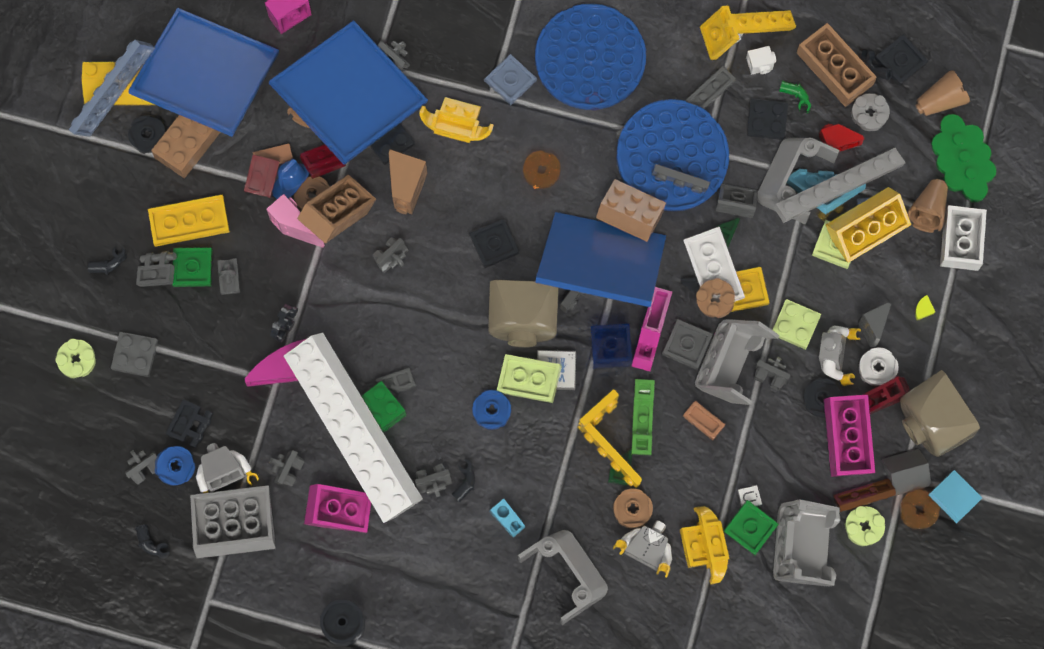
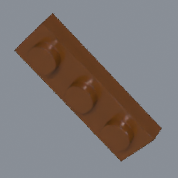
M888 478L835 494L833 498L837 507L840 508V512L895 496L896 491Z

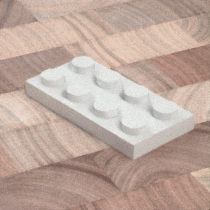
M720 227L684 239L700 287L709 280L719 278L731 285L735 292V301L745 298ZM714 294L711 302H720L719 298L721 295Z

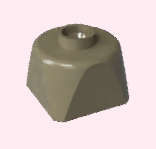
M490 281L489 334L497 339L508 341L509 345L515 347L536 346L537 342L553 339L557 333L558 287L539 284L534 281Z
M942 370L906 393L900 399V405L905 416L902 424L907 434L916 445L922 443L933 456L939 457L967 442L980 429L977 420L946 373Z

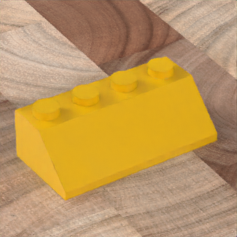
M83 62L82 88L84 104L91 100L94 96V91L102 85L106 74L113 70L116 62ZM140 70L114 105H155L129 94V88Z
M888 187L825 225L832 242L849 263L909 227L911 223L900 193Z

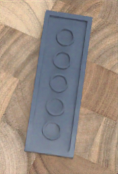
M139 40L130 42L124 55L117 59L116 66L106 74L105 81L96 88L93 93L94 96L85 103L81 114L74 118L69 131L74 135L90 137L154 51L155 47L150 43Z

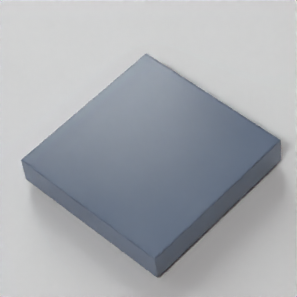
M510 54L484 81L505 101L512 105L537 81V78Z

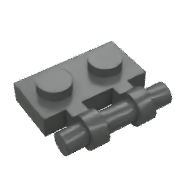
M164 251L161 254L152 252L141 255L140 261L145 263V266H138L136 285L144 287L173 284L175 266L168 263L171 260H176V253Z

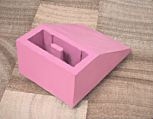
M283 194L266 209L270 221L282 234L322 248L325 246L322 240L297 219L300 211L297 208L298 205L291 197L287 198Z

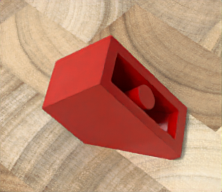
M828 124L821 129L819 134L822 143L840 150L839 152L861 146L864 141L863 135L840 124L834 126L833 124Z

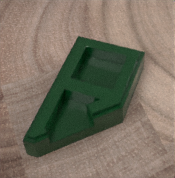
M735 218L730 222L716 226V228L720 227L727 249L740 218Z
M632 449L621 456L630 466L633 455ZM611 466L608 483L628 485L623 479L625 476L621 471L616 472Z

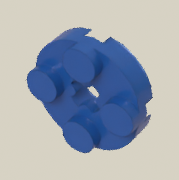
M488 390L475 399L472 407L473 416L479 426L491 430L505 426L509 420L511 404L501 392ZM490 405H494V408L497 409V412H494L493 415L486 411V409L490 408Z
M179 446L166 447L159 453L155 461L156 475L162 482L168 485H180L189 481L195 470V463H193L191 453ZM176 460L178 461L179 469L173 471L170 465Z

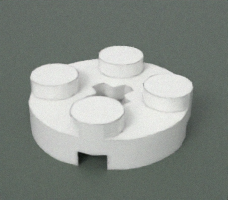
M873 348L866 352L859 362L861 379L869 385L878 387L896 377L898 362L889 350ZM881 363L880 366L884 367V369L877 372L873 365Z

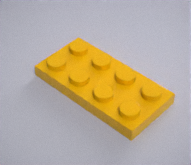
M223 195L148 209L155 247L230 232Z

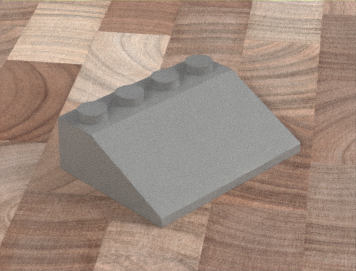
M269 485L190 495L193 550L197 558L276 549Z

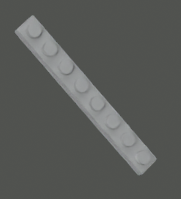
M893 148L777 203L774 209L783 223L902 167L905 161L897 149Z

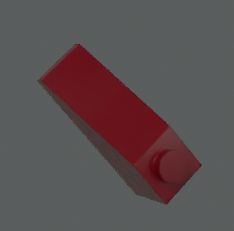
M896 377L863 395H868L869 411L872 414L900 402L901 397L911 390L904 377Z

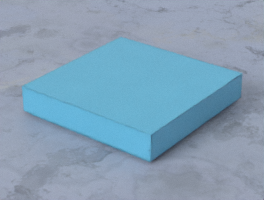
M955 470L929 494L956 523L982 499Z

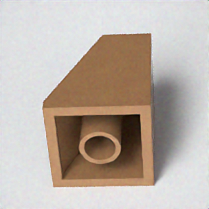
M390 150L389 162L394 208L399 213L412 214L427 176L426 161Z

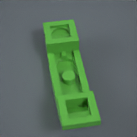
M635 379L632 454L651 455L655 380Z

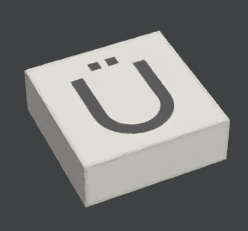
M757 485L738 490L741 506L746 500L755 506L762 505Z

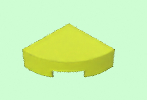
M928 295L924 296L917 304L915 311L916 320L935 313Z

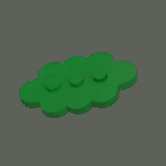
M947 115L940 123L941 133L937 134L931 143L932 151L938 156L936 167L945 174L943 180L949 190L954 192L962 191L967 200L980 202L987 195V183L994 179L997 172L996 166L989 160L991 149L987 144L983 143L984 134L978 126H965L963 119L958 115Z

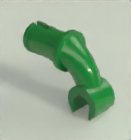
M782 81L779 92L795 95V98L798 97L800 100L798 104L799 112L805 104L808 107L806 113L808 114L811 110V103L809 102L807 92L801 84L797 85Z

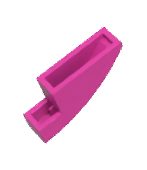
M655 287L651 307H648L632 367L651 371L672 291Z
M306 339L286 345L258 363L245 377L247 387L298 381L284 355Z

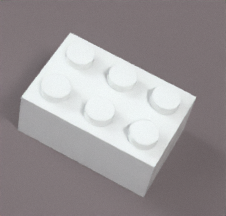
M948 205L945 210L940 266L976 271L980 269L983 264L987 210Z

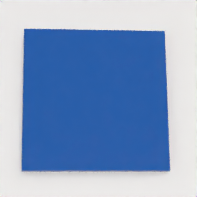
M177 8L154 46V51L145 61L129 88V94L233 137L277 58L279 50Z
M354 20L269 81L273 89L344 165L428 101Z
M555 212L536 276V283L651 307L666 235L652 233L647 242L605 222Z

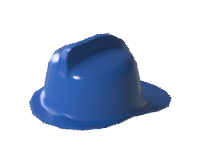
M291 159L278 168V179L272 190L273 196L279 199L284 194L289 198L297 192L309 176V172L304 164Z

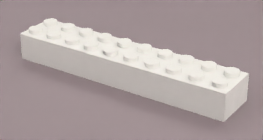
M323 333L312 335L285 354L284 358L383 523L396 518L423 500Z

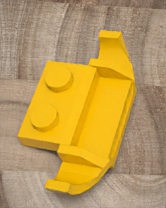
M447 97L444 98L441 109H436L435 114L427 111L426 106H422L419 112L423 123L433 130L434 134L467 143L488 137L494 126L493 124H490L488 127L479 126L477 119L481 109L480 106Z
M705 506L693 508L699 518L697 526L680 529L687 566L691 568L706 565L707 569L710 568L711 572L710 584L720 583L726 573L729 560L722 523L709 508Z

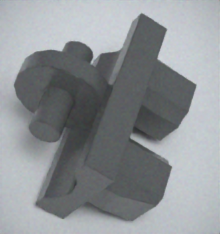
M382 41L378 44L388 58L391 57L393 59L392 62L400 70L403 68L407 69L410 66L399 55L402 54L405 57L408 54L405 50L406 43L404 41L399 44L393 41L391 45L394 47V50Z
M391 237L386 242L388 249L385 252L377 250L372 255L383 273L390 268L393 269L396 265L402 268L404 266L402 260L409 251L401 238L397 240Z
M237 258L218 260L221 295L240 293Z
M778 356L776 361L769 358L767 363L759 360L755 367L754 380L763 383L766 376L774 378L770 387L780 391L783 385L787 384L790 374L784 372L786 366L779 363L781 357Z
M134 450L130 451L133 457L127 460L128 464L132 465L135 462L137 464L125 471V474L128 478L131 477L137 485L146 479L141 469L147 466L152 474L155 473V461L157 458L155 452L140 460V458L146 455L143 450L137 454Z
M294 450L288 451L283 463L284 455L282 454L278 455L277 460L274 458L270 459L269 462L274 465L271 472L277 473L280 468L274 483L293 486L296 476L288 472L291 467L300 470L304 464V460L297 456L298 452Z
M443 464L433 467L434 474L428 476L426 470L417 471L415 483L420 494L427 492L428 495L435 492L436 497H440L439 491L446 489V485L452 484L449 470H446Z

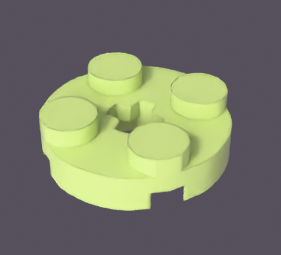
M70 339L58 350L56 363L60 371L67 377H84L95 367V352L87 342ZM79 354L80 362L72 363V357Z
M859 506L851 511L846 518L845 529L848 534L847 536L853 543L859 546L872 545L883 536L885 519L876 509L868 506ZM860 522H868L870 530H861L862 526L860 525Z

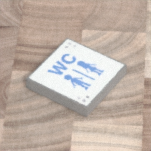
M538 350L537 360L556 363L562 366L556 390H575L576 351Z

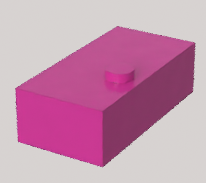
M868 395L840 396L824 399L831 477L875 473Z

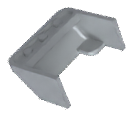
M813 138L784 139L758 191V202L776 211L774 206L777 203L796 195L795 190L786 186V183L800 154L807 157L816 155L835 163L840 150ZM808 211L793 219L806 225L811 212Z
M723 320L716 329L695 380V386L703 392L730 403L752 405L753 401L742 395L743 389L736 382L749 351L760 349L765 338L778 339L780 335L760 321Z
M561 530L549 535L518 555V561L522 563L538 551L545 557H552L559 552L581 583L572 593V600L577 607L561 617L560 622L562 625L607 594L608 587L606 582L573 534L568 530Z

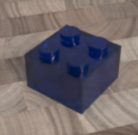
M629 324L591 326L590 338L593 369L631 367L632 352Z

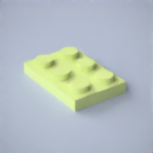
M505 354L497 391L502 394L553 403L562 366L556 363Z

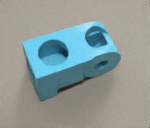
M502 499L489 511L513 538L525 528L523 522L505 499Z

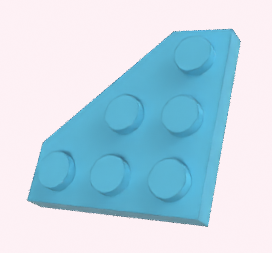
M799 169L789 176L787 184L800 193L836 175L831 171L811 173L807 172V169ZM866 184L816 208L826 215L865 190Z

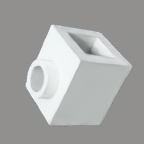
M770 46L747 52L746 59L751 75L756 73L766 74L773 70L776 56L774 52H771Z

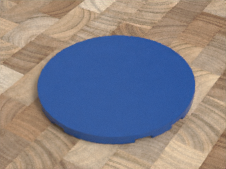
M581 4L556 14L550 19L545 28L542 29L536 44L535 64L542 84L557 100L578 109L598 110L623 101L636 89L645 70L646 47L636 25L629 18L619 13L618 10L600 4Z
M668 99L646 105L628 120L618 140L616 159L620 176L625 184L666 202L665 211H683L704 203L718 190L728 169L729 147L724 131L710 113L698 105L696 106L683 100ZM657 164L709 181L710 184L707 191L700 194L691 191V188L686 186L683 188L677 187L668 180L665 182L659 181L651 174L654 166Z

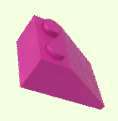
M321 484L310 485L304 524L367 533L371 501L365 492Z

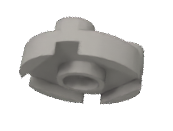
M864 94L858 97L851 110L854 123H857L865 131H876L882 128L890 114L885 98L876 94ZM872 109L875 113H873V116H870L865 111Z

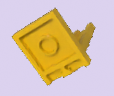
M722 6L700 26L710 60L718 59L740 39L738 34L790 31L796 28L791 11L731 14L729 6Z
M613 389L579 420L577 428L582 433H585L584 437L589 443L594 442L598 447L597 451L602 457L605 458L607 456L611 461L610 465L616 472L621 471L625 476L623 478L629 486L634 485L637 488L642 481L641 477L595 429V426L602 421L606 412L608 414L617 407L619 394Z

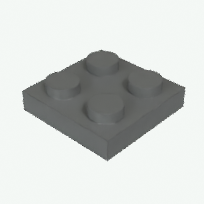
M677 319L662 355L698 370L713 334Z
M119 332L111 369L150 377L158 339Z

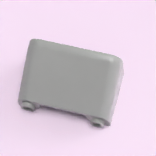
M795 500L781 504L777 517L778 526L776 530L773 570L775 580L834 586L836 573L832 567L827 566L829 529L834 528L840 521L839 507L805 500Z

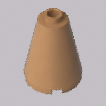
M948 71L917 99L915 107L920 115L928 116L970 102L968 93L964 91L963 84L955 71Z
M931 180L908 210L909 220L913 222V227L928 233L942 229L948 186L943 180Z

